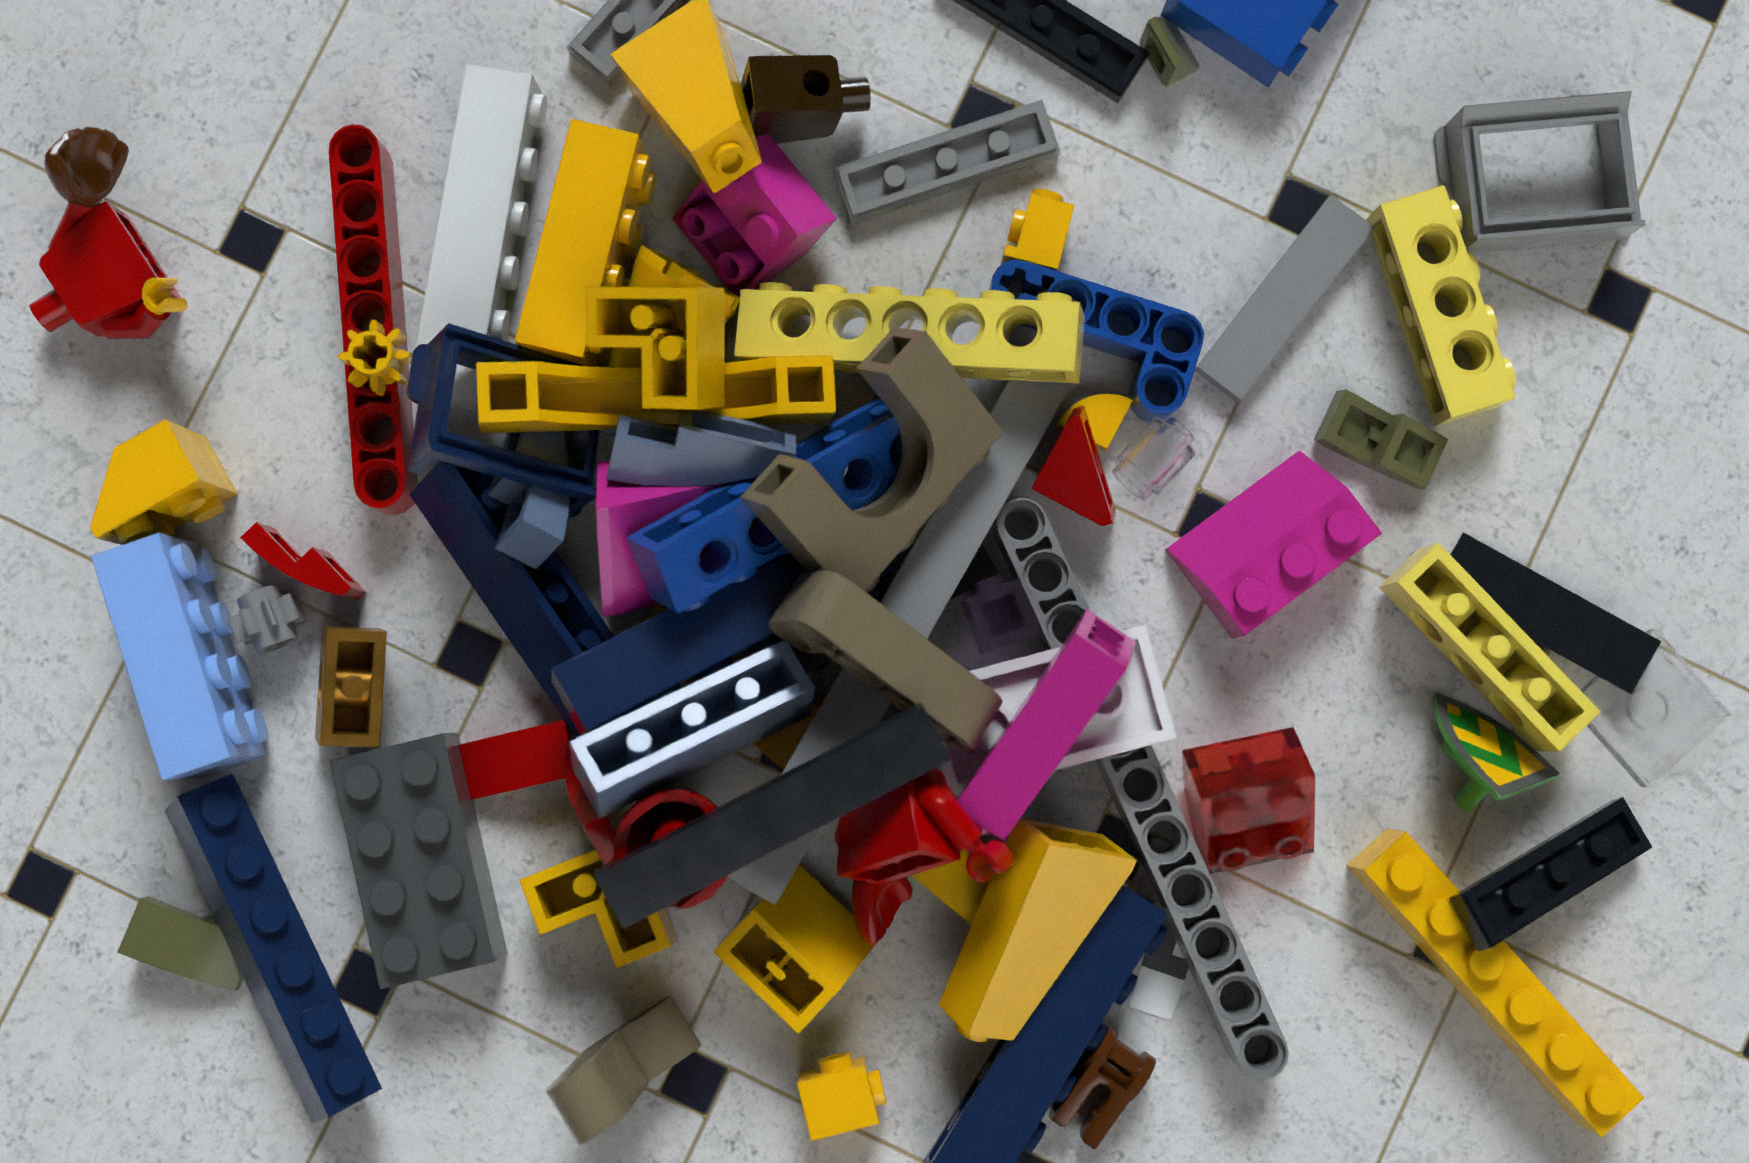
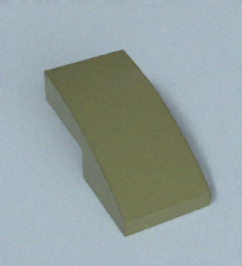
M1347 389L1336 391L1314 438V441L1365 467L1418 489H1426L1449 440L1407 415H1392Z
M150 896L139 899L117 953L193 980L233 991L239 990L244 978L215 917L210 915L199 917Z

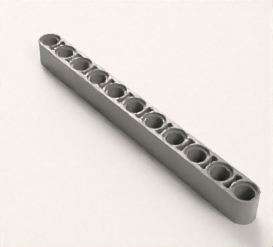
M1008 381L990 413L1003 433L990 447L986 459L978 466L972 468L953 489L954 492L951 499L943 507L935 510L930 516L887 590L881 604L926 639L1073 383ZM842 668L782 774L878 725L890 702L845 668ZM818 829L729 874L728 879L769 903L776 905Z
M1029 498L1011 499L1003 505L994 521V538L1045 651L1059 648L1063 643L1055 638L1052 631V623L1056 615L1062 613L1070 614L1079 621L1089 607L1046 512L1041 505ZM1014 512H1022L1030 516L1035 527L1033 536L1026 540H1017L1011 537L1005 528L1006 516ZM1042 562L1054 568L1058 579L1053 591L1041 592L1033 588L1028 578L1029 569L1033 564ZM1152 745L1096 759L1095 762L1162 910L1168 913L1166 916L1167 921L1227 1054L1241 1070L1251 1077L1261 1080L1274 1078L1283 1071L1288 1062L1289 1051L1287 1042ZM1141 768L1149 776L1150 790L1142 799L1133 801L1124 792V778L1131 770ZM1166 821L1173 828V842L1165 851L1154 852L1148 845V831L1155 823ZM1191 874L1197 882V894L1189 903L1176 904L1171 893L1172 884L1179 876ZM1206 928H1217L1221 936L1219 949L1211 956H1200L1195 946L1199 933ZM1241 981L1245 989L1243 1001L1236 1008H1223L1220 1002V993L1223 987L1229 982ZM1256 1035H1266L1269 1042L1266 1055L1259 1061H1246L1244 1050L1248 1040Z

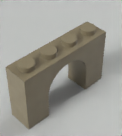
M893 327L856 368L894 415L902 438V457L897 475L891 486L879 499L863 508L851 510L810 462L779 454L740 497L807 573L829 570L847 578L866 593L870 592L876 586L881 572L898 553L907 549L914 542L917 531L935 510L943 507L951 499L954 492L953 489L972 468L978 466L986 459L990 447L1003 433L999 425L926 331Z

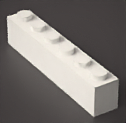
M471 64L465 65L416 347L420 344H428L448 323L507 341L510 328L509 311H504L507 290H514L516 288L519 276V258L513 256L517 235H525L529 217L528 203L523 202L526 182H533L535 180L538 166V151L532 148L535 129H542L544 127L547 115V97L542 95L533 74ZM457 364L451 408L478 412L476 370Z

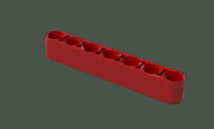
M354 124L344 126L335 132L329 143V165L344 352H348L350 342L352 341L348 337L347 331L350 329L358 334L364 332V320L369 313L375 310H384L385 318L382 325L385 330V337L396 328L400 329L407 336L393 161L391 154L370 129ZM364 148L372 149V155L368 162L359 167H351V159L357 151ZM376 202V211L371 218L363 222H355V213L362 204ZM370 256H380L381 261L378 270L371 276L360 277L359 268L362 262ZM407 338L399 347L401 350L408 351ZM379 348L378 357L369 358L368 364L374 368L377 359L386 358L387 352ZM345 364L353 483L356 495L362 503L384 514L398 515L404 513L414 505L415 502L409 494L418 485V475L408 471L414 424L412 401L407 396V385L404 386L398 382L386 384L384 396H379L369 388L367 382L358 388L351 384L347 379L355 368ZM406 364L403 373L407 382L409 379V364ZM386 418L392 419L394 427L390 439L382 444H374L371 435L375 424ZM394 473L398 481L397 490L389 499L380 501L376 495V485L384 475Z

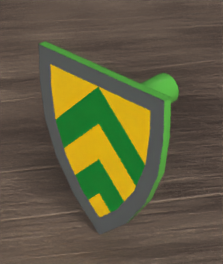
M1435 693L1432 697L1434 716L1445 739L1441 749L1470 777L1454 797L1455 803L1464 811H1474L1488 792L1497 801L1556 779L1560 775L1544 757L1522 738L1490 716L1465 703Z

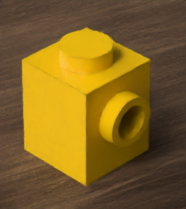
M850 1051L831 1054L818 1060L819 1068L799 1073L797 1086L811 1141L879 1124L878 1106L887 1104V1098L880 1070L869 1071L865 1056L852 1059Z

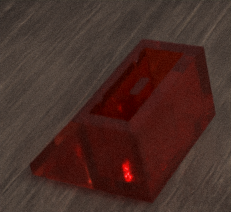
M1294 727L1182 750L1184 791L1195 842L1210 874L1236 871L1246 866L1280 859H1293L1299 855L1314 852L1316 776Z

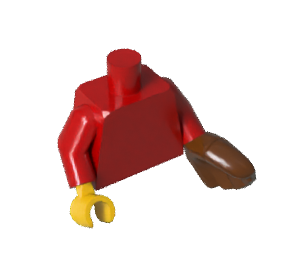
M84 127L83 130L77 128L64 132V135L45 154V169L51 184L68 201V204L48 245V251L39 261L40 268L54 289L31 303L29 307L37 321L51 333L74 319L81 328L98 337L104 336L111 340L148 339L169 318L171 312H183L187 309L188 305L186 299L181 298L174 287L175 284H178L177 278L167 277L128 215L108 201L102 202L116 184L129 153L128 146L123 141L118 140L114 133L106 129Z

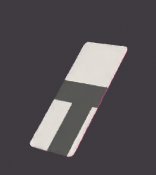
M1165 918L1162 924L1168 927L1167 933L1152 956L1145 954L1129 1004L1134 1009L1171 1020L1189 967L1167 918Z

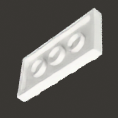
M1146 625L1121 631L1136 641L1128 668L1055 770L1177 738ZM1060 647L969 671L993 689L1001 697L1003 703L973 753H964L942 741L951 760L942 764L941 768L946 782L955 796L961 794Z

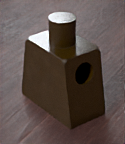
M832 55L749 56L741 81V88L755 137L768 133L777 144L831 136L834 134L843 113L870 110L871 94L867 77L840 79L838 62L836 57Z

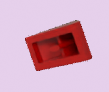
M1083 405L1073 408L1036 476L1031 489L1103 527L1113 524L1116 507L1086 409Z

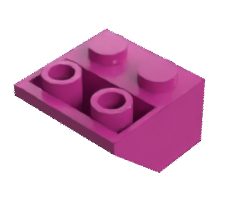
M768 133L755 137L762 163L715 194L701 180L672 217L673 221L729 291L740 297L741 289L759 290L760 283L770 282L808 253L837 220L835 215Z

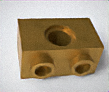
M322 626L315 740L320 746L380 747L387 631L380 628Z

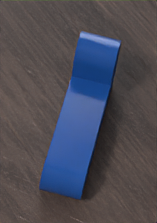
M1023 260L1007 261L996 269L992 276L989 290L1008 292L1011 281L1022 284L1018 300H1037L1040 289L1048 290L1047 292L1067 294L1077 302H1080L1085 315L1084 346L1138 362L1129 399L1133 400L1130 405L1131 409L1138 418L1150 423L1162 422L1167 420L1182 406L1189 391L1204 339L1202 325L1194 315ZM1114 313H1122L1128 316L1133 322L1134 333L1128 336H1119L1113 333L1108 326L1107 317ZM1020 325L1037 331V328L1033 325ZM1169 329L1180 332L1186 339V351L1173 353L1167 350L1162 343L1161 332ZM1152 381L1164 384L1170 391V404L1167 406H1156L1150 403L1145 395V384Z

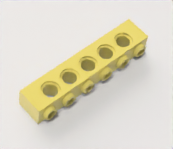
M777 282L760 283L759 290H740L734 356L740 361L772 356L833 355L834 372L859 373L856 368L893 327L900 328L906 321L916 319L923 322L921 331L928 333L962 378L1080 384L1085 315L1080 302H1072V297L1067 294L1046 292L1038 294L1037 300H1016L1012 293L988 290L981 292L980 298L958 297V293L953 290L930 288L924 290V296L902 295L900 289L887 286L870 287L868 294L847 293L846 288L831 284H818L813 287V292L792 291L793 288L790 285ZM809 315L811 322L808 330L801 336L789 337L788 330L791 322L799 316ZM857 317L866 318L865 330L859 337L850 340L843 339V328L848 321ZM975 322L980 325L977 337L970 343L956 344L952 341L953 333L960 324ZM1022 324H1030L1037 328L1036 337L1030 344L1016 347L1008 343L1009 335L1015 327Z

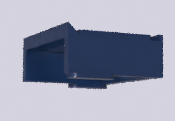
M448 323L428 344L418 345L412 354L407 396L412 402L418 404L408 471L420 474L435 460L451 463L570 497L568 518L576 517L580 514L582 507L596 498L593 479L599 430L570 431L567 452L568 467L447 432L457 364L476 370V363L538 361L563 365H582Z

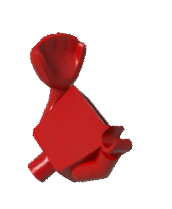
M935 768L841 816L834 833V839L838 846L837 876L854 879L851 905L857 930L865 943L875 945L883 939L887 932L886 929L891 926L900 905L911 899L913 889L907 876L961 860L960 851L964 849L969 854L966 860V871L968 876L977 882H986L994 877L996 872L1001 874L1013 864V855L1007 845L996 840L983 844L979 838L982 831L960 804L947 784L945 775L939 769Z

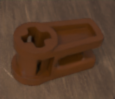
M1107 1026L1106 1033L1096 1050L1091 1055L1084 1053L1078 1068L1074 1072L1077 1074L1075 1084L1066 1099L1060 1105L1054 1102L1049 1111L1050 1120L1065 1128L1074 1116H1080L1079 1109L1094 1088L1100 1084L1107 1086L1096 1105L1090 1106L1091 1112L1080 1128V1138L1093 1150L1101 1143L1128 1103L1143 1089L1156 1064V1058L1147 1052L1138 1054L1118 1040V1032Z

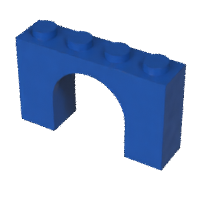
M1166 0L1160 16L1174 22L1178 28L1269 88L1280 71L1288 77L1291 75L1308 50V47L1300 43L1310 27L1320 33L1339 3L1334 0Z

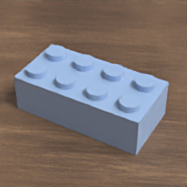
M156 533L91 555L161 779L203 778L267 756L264 742L268 740V729L260 711L252 708L246 689L251 686L250 673L243 658L240 655H235L229 636L233 634L228 621L231 614L223 602H218L212 581L217 579V571L209 552L205 548L201 549L200 544Z

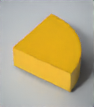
M1116 394L1089 396L1072 405L1063 414L1056 426L1063 429L1073 408L1084 405L1097 448L1105 452L1133 400Z

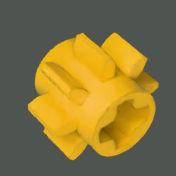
M371 320L369 331L359 334L350 329L347 331L348 337L352 341L350 342L348 352L338 354V359L355 368L347 379L351 384L358 388L370 379L372 391L379 396H384L386 384L394 382L404 386L408 384L403 373L406 364H411L412 353L399 348L407 338L400 329L392 330L385 337L383 325L377 320ZM379 348H382L387 352V357L377 359L376 368H373L368 364L369 358L378 357Z

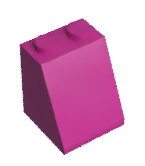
M597 461L596 521L602 616H615L660 604L650 598L626 537L721 484L672 487L646 486L607 480L606 476L610 461ZM708 544L702 549L699 561L705 556Z

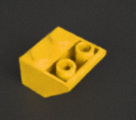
M164 419L113 449L90 529L96 539L120 545L156 533L176 537L174 530L192 520L194 523H200L217 516L225 509L223 502L236 496L238 493L207 437Z
M799 863L776 905L761 898L725 936L713 952L799 1034L842 988L875 945L865 943L861 939L854 921V915Z

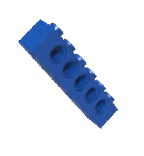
M877 397L796 443L795 458L810 462L851 510L859 509L867 503L879 499L894 481L902 457L900 429L889 408L880 397ZM759 476L723 483L626 537L651 599L677 614L682 611H691L704 605L709 600L711 594L728 584L749 579L758 571L759 566L776 556L789 554L788 550L740 498ZM756 517L754 527L749 532V526L752 520ZM708 544L705 556L699 561L702 549Z

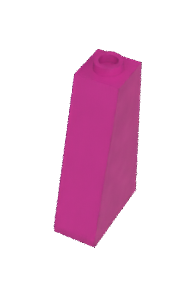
M1086 609L958 798L960 804L984 835L989 836L993 833L1003 841L1006 839L1128 668L1136 641L1089 609Z

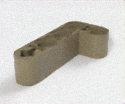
M821 570L800 574L767 624L768 628L781 640L786 639L790 646L805 653H825L902 712L922 702L941 741L964 753L971 754L975 751L1003 703L1001 697L993 689L856 584L835 572Z
M670 995L584 1050L546 1089V1092L580 1146L597 1137L621 1120L629 1112L650 1080L686 1058L702 1044Z

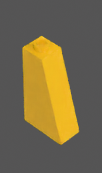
M708 0L690 1L610 54L633 96L713 194L762 163L730 44Z
M1022 818L1019 819L1011 830L1005 845L1011 850L1013 864L1001 874L996 872V875L991 878L938 1003V1006L956 1023L955 1029L962 1036L976 1042H986L988 1038L1013 1041L1129 877L1137 860L1103 834Z

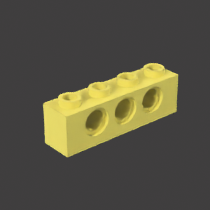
M1445 185L1380 204L1368 216L1366 221L1375 227L1371 232V237L1434 427L1497 408L1515 399L1513 391L1516 386L1515 372L1510 361L1501 355L1495 337L1498 334L1497 318L1493 309L1488 304H1484L1478 286L1480 282L1479 264L1473 253L1466 250L1461 235L1463 228L1462 214L1458 204L1454 200L1449 199ZM1418 242L1427 243L1434 248L1437 254V264L1428 263L1420 257L1417 250ZM1436 294H1442L1452 301L1455 310L1453 317L1445 316L1439 312L1435 305ZM1454 346L1462 347L1470 354L1472 359L1470 370L1462 369L1455 363L1453 359Z
M1439 542L1418 549L1379 586L1387 597L1536 751L1560 752L1601 712Z

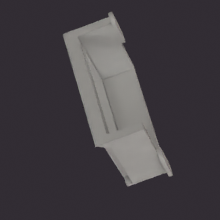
M1632 91L1465 105L1445 126L1438 128L1433 137L1438 179L1443 185L1452 186L1453 200L1458 204L1462 214L1463 228L1461 235L1467 252L1479 253L1614 240L1624 241L1631 234L1644 227L1646 224L1645 220H1641L1628 118ZM1598 124L1606 186L1604 190L1606 209L1489 219L1480 134Z

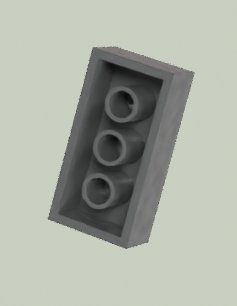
M441 733L330 760L380 990L495 962L508 954L474 801L470 799L459 748L461 743L458 733Z

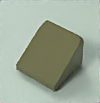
M1153 17L1147 21L1139 44L1143 49L1150 52L1148 60L1161 83L1168 87L1196 72L1199 68V63L1177 25L1170 20Z

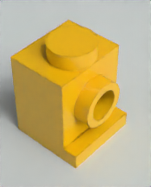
M1033 189L1026 211L1015 208L1007 241L1016 243L1017 246L1006 244L1000 266L1007 261L1023 260L1057 271L1075 205L1063 202L1064 197L1054 191Z

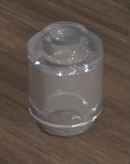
M1153 417L1117 456L1119 463L1112 470V473L1128 491L1145 501L1152 493L1160 494L1195 456V451L1190 445L1194 440V436L1180 421L1173 417H1169L1166 421Z

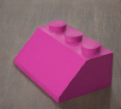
M1299 450L1166 548L1165 551L1229 636L1234 639L1245 636L1380 536L1382 532L1344 484Z

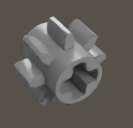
M278 585L262 587L242 595L236 600L240 608L239 614L228 618L237 644L244 642L245 645L253 643L257 654L274 651L297 641L299 637L295 629L296 624L307 621L298 595L291 596V593L282 596Z

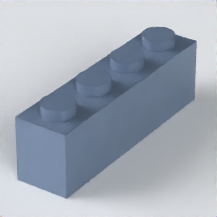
M785 639L570 741L572 770L600 819L809 717L815 687Z

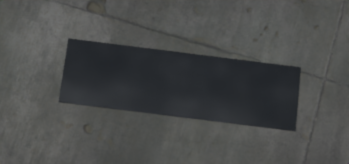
M1462 533L1450 555L1532 640L1632 695L1662 641L1466 533Z

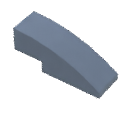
M681 409L677 427L620 414L606 479L646 486L689 487L723 484L757 477L763 473L779 454L793 458L796 457V431L703 410Z
M563 431L507 433L503 448L569 467ZM493 477L488 496L508 505L495 549L537 569L564 541L570 497L501 477Z

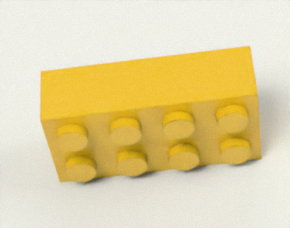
M571 118L515 337L517 345L582 366L602 367L603 364L608 365L612 347H587L586 287H628L630 279L624 278L629 257L636 259L644 236V226L638 225L642 205H651L657 185V173L651 171V156L646 154L639 134Z

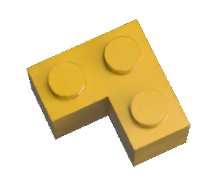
M586 287L587 347L642 348V408L699 410L725 406L724 288Z
M595 849L519 880L540 935L595 913L616 968L671 947L678 939L666 907L624 929L622 928L594 878L595 871L605 866Z

